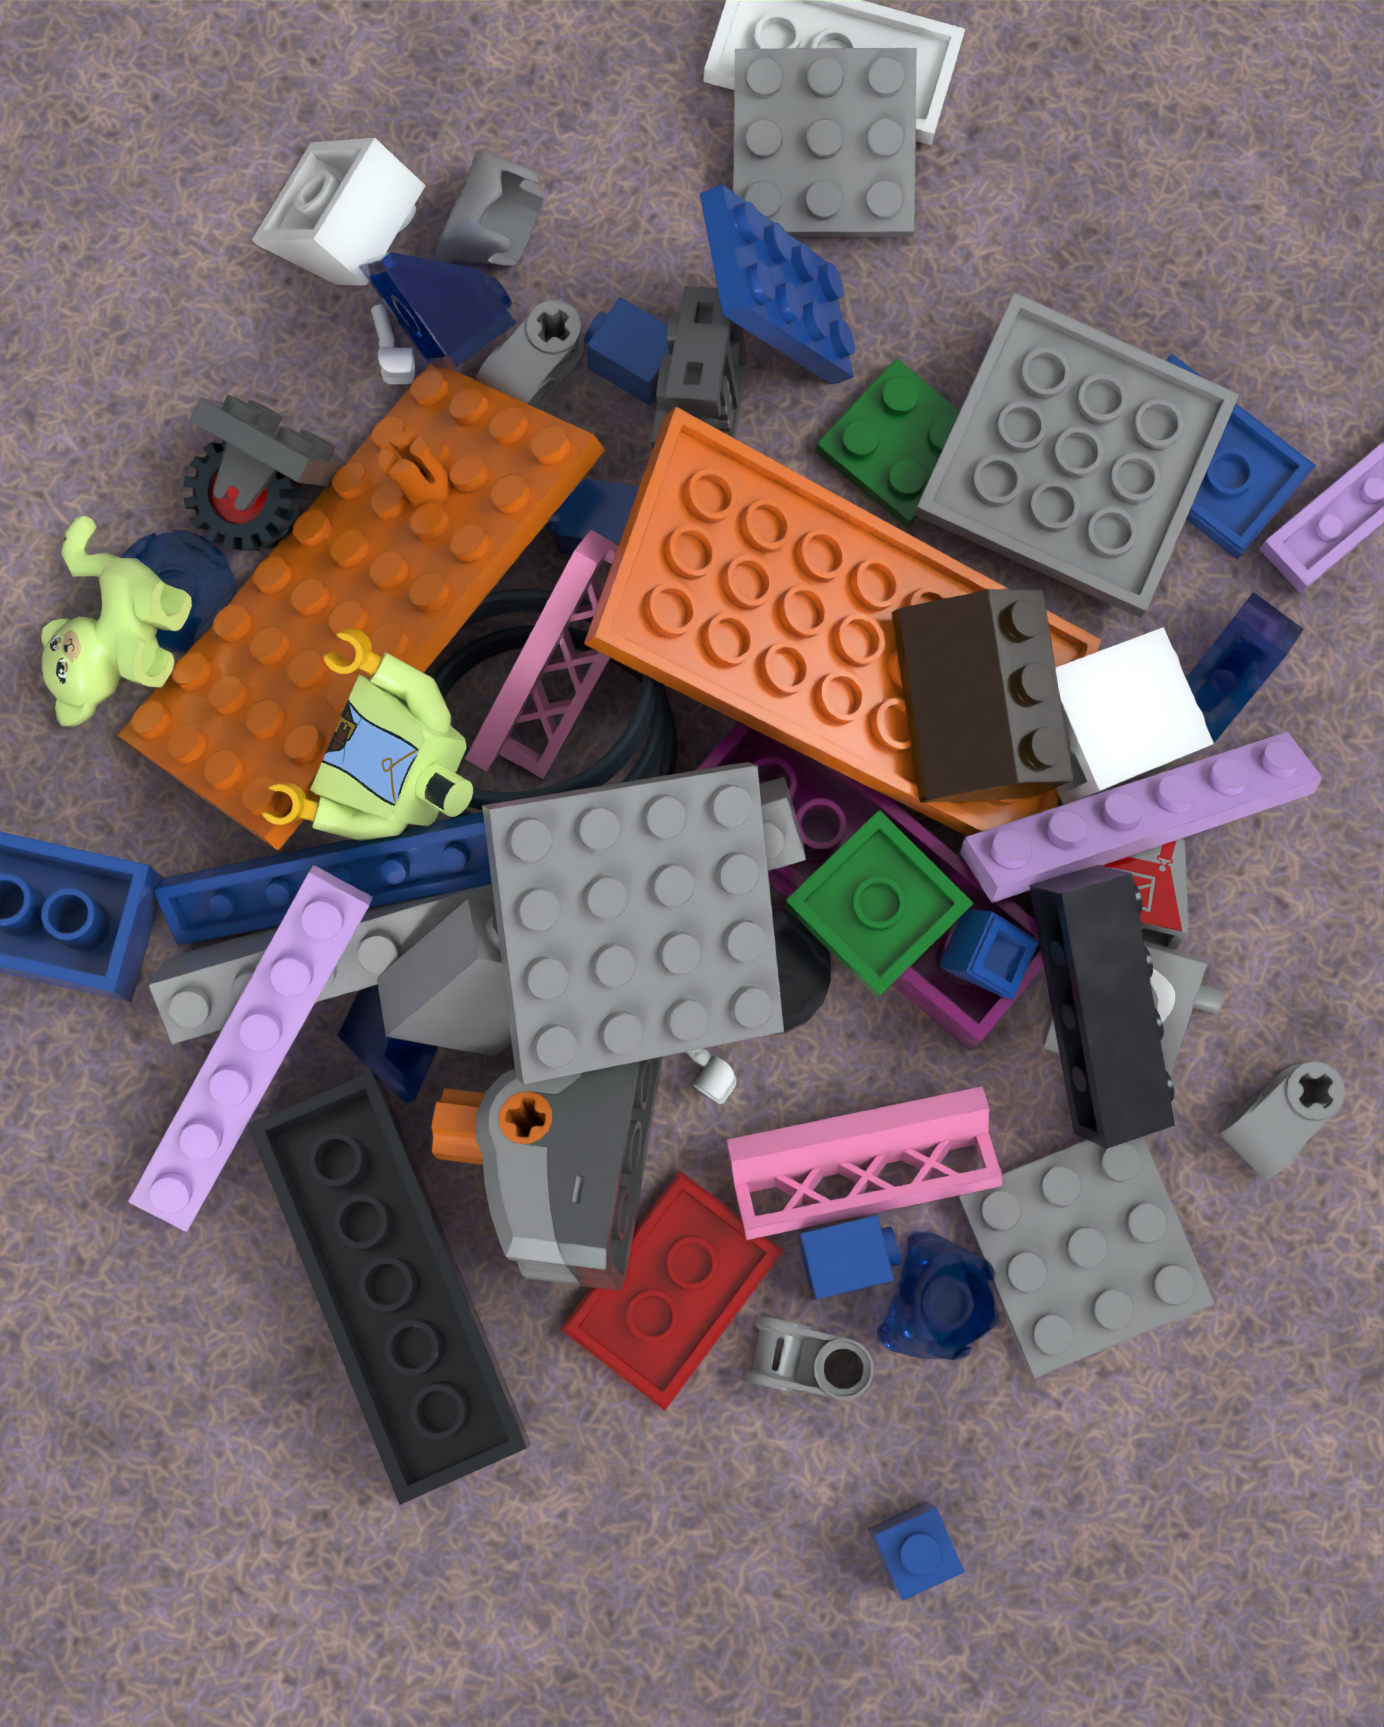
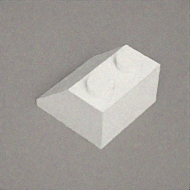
M376 138L311 142L252 238V241L256 245L335 285H367L385 266L387 259L385 253L397 233L403 230L413 219L416 212L415 203L426 185Z

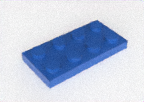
M723 184L700 193L722 315L829 384H836L854 378L850 355H853L855 352V343L848 324L842 319L838 299L843 297L844 288L836 267L815 254L806 243L799 242L787 233L779 223L772 222L760 213L750 201H744Z

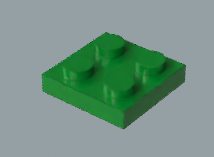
M896 358L816 444L815 452L908 529L918 518L913 513L960 410Z
M879 810L785 900L784 906L878 999L974 903Z

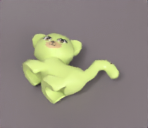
M87 516L74 519L65 533L61 554L73 577H99L102 599L101 616L98 620L80 616L71 620L68 618L52 620L42 628L41 634L44 646L42 654L43 679L48 689L57 698L55 705L56 718L60 725L65 727L77 726L94 716L97 706L115 693L121 676L141 685L162 688L173 671L175 661L172 653L160 648L155 635L158 628L167 631L180 630L186 622L192 607L191 596L186 591L165 584L149 567L136 558H119L109 553L87 555L85 551L97 527L95 522Z

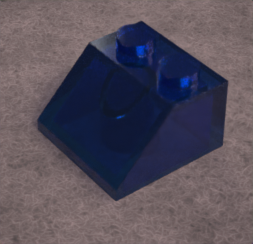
M394 252L370 258L359 266L428 365L431 363L437 369L457 368L516 324L507 310L512 306V301L507 291L493 275L489 274L485 277L480 269Z

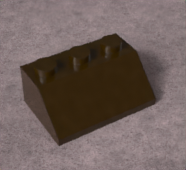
M988 589L903 607L891 612L920 803L1029 799L1073 781L1043 590Z

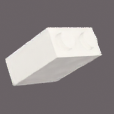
M1164 627L1056 667L1073 775L1072 782L1056 788L1063 805L1086 798L1214 744L1205 724L1203 713L1197 706L1181 669L1178 655L1172 648Z

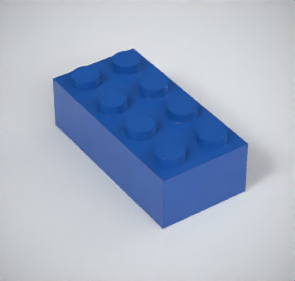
M0 831V973L132 1003L159 904L152 889L163 877L147 864Z

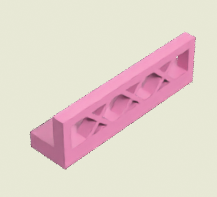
M590 530L574 550L465 760L487 772L500 754L544 779L610 660V657L594 649L576 653L568 627L572 621L594 617L602 594L596 575L604 560L610 564L613 563L619 545ZM588 592L591 605L580 607ZM560 645L563 656L552 659ZM593 662L584 677L581 665ZM568 668L576 691L575 696L572 699L549 703L541 681L543 674ZM531 696H533L536 707L525 709ZM565 713L557 727L554 715ZM541 719L549 742L542 755L510 738L517 723Z
M983 1086L726 1140L730 1172L746 1240L1002 1186L1003 1176L989 1135V1105ZM976 1145L983 1169L957 1173L940 1163L948 1151ZM903 1161L920 1170L911 1184L897 1187L877 1178V1176L886 1164ZM840 1174L857 1183L847 1197L829 1200L813 1191L823 1177ZM776 1187L793 1196L783 1211L755 1216L750 1192Z

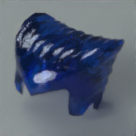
M913 1231L907 1238L905 1260L902 1263L896 1291L892 1296L891 1303L888 1305V1311L876 1331L877 1340L889 1351L915 1358L949 1360L966 1358L972 1350V1347L968 1346L979 1341L1000 1322L995 1296L988 1283V1280L994 1281L996 1271L992 1264L977 1253L931 1231Z

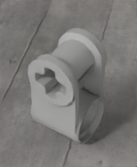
M549 300L540 303L532 309L511 336L488 356L479 369L475 380L542 410L549 403L556 389L575 370L584 357L585 343L581 334L582 326L578 313L571 305L563 301ZM566 333L567 338L563 341L560 340L559 337ZM548 334L553 336L548 342L545 341V336Z
M1313 1061L1288 1066L1280 1071L1257 1095L1238 1108L1221 1126L1218 1134L1264 1181H1267L1289 1165L1303 1150L1307 1141L1338 1112L1344 1103L1346 1092L1343 1079L1337 1070L1327 1063ZM1313 1080L1316 1086L1313 1088L1311 1095L1317 1102L1302 1104L1299 1098L1302 1096L1304 1088L1299 1082Z
M755 1315L753 1325L759 1329L751 1369L743 1372L742 1381L798 1394L803 1391L835 1399H852L861 1395L869 1387L874 1376V1363L869 1351L861 1343L849 1338L813 1331L814 1328L810 1326ZM782 1338L784 1342L777 1370H773L772 1364L777 1340ZM837 1349H848L854 1352L861 1363V1375L858 1381L847 1388L832 1386L824 1374V1363L827 1356Z

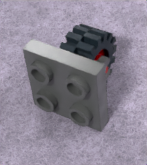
M227 395L224 402L200 398L189 421L221 438L222 443L210 442L203 447L207 455L205 457L195 456L189 465L197 470L195 477L185 476L183 486L193 488V497L184 498L185 508L195 510L197 514L190 521L196 529H205L207 531L203 536L211 543L223 544L222 548L260 551L261 548L271 549L277 546L279 543L278 539L286 538L293 531L291 529L293 521H296L305 512L299 510L298 506L299 500L308 501V490L299 489L298 483L330 487L336 472L345 465V463L331 456L335 446L309 431L302 429L299 433L283 425L279 427L283 417L256 401L249 400L246 403L231 395Z

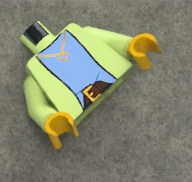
M355 628L345 629L337 633L336 635L339 638L350 642L356 650L355 661H348L340 654L329 651L323 657L326 665L332 671L339 674H348L360 668L371 674V676L358 675L310 791L320 795L318 802L306 799L303 790L293 783L276 784L268 789L287 793L293 803L292 810L287 816L265 810L262 811L263 817L276 825H284L301 818L312 821L313 829L363 841L400 835L408 824L430 826L436 820L439 811L449 817L461 814L468 807L473 795L471 782L456 774L467 748L466 741L451 726L452 716L435 680L387 652H384L381 657L373 653L369 637L361 630Z

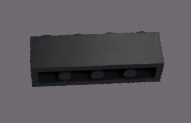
M1096 865L1029 885L1074 1134L1108 1149L1175 1126L1171 1105L1174 1099V1086L1170 1075L1165 1070L1161 1046L1164 1027L1154 1005L1150 982L1153 974V962L1143 941L1139 917L1142 912V898L1138 887L1133 882L1132 873Z

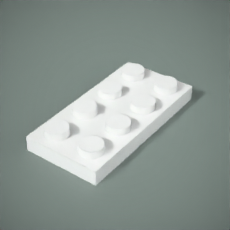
M726 0L704 68V82L734 90L735 49L917 48L916 141L932 145L965 29L863 0Z

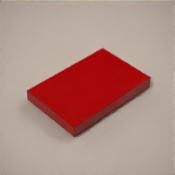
M679 1171L634 1230L627 1277L622 1290L591 1287L560 1330L665 1411L784 1250L766 1236L746 1240L741 1217L683 1172Z

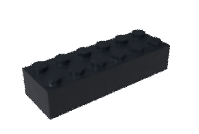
M373 1071L249 1123V1129L399 1505L527 1449L531 1442L381 1078Z

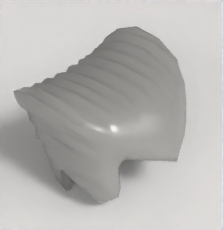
M488 150L478 151L472 160L464 186L460 190L458 199L455 201L454 208L449 215V220L439 237L435 258L447 263L461 261L513 267L521 258L530 239L544 200L545 192L530 182H539L537 173L531 169H526L523 165L494 156Z

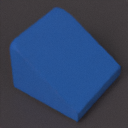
M968 909L960 917L940 961V967L1001 997L1014 1000L1039 940L994 912Z

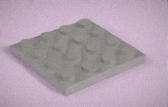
M1014 292L913 515L1141 618L1150 605L1239 394Z
M745 762L482 805L516 1078L523 1085L784 1032L757 765Z

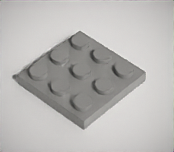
M917 48L735 49L733 192L744 201H750L760 213L772 222L779 223L793 237H913L915 218Z
M1143 1137L1108 1149L1086 1140L1002 1174L1001 1187L956 1196L1031 1378L1042 1376L1215 1304Z

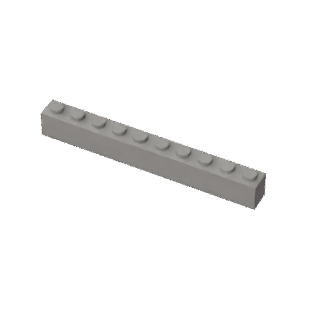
M781 777L759 784L768 871L806 860L802 834L785 778ZM492 884L368 908L316 1002L378 985V976L465 900L469 898L494 904ZM279 926L179 954L164 960L149 983V988L172 1044L224 1028Z

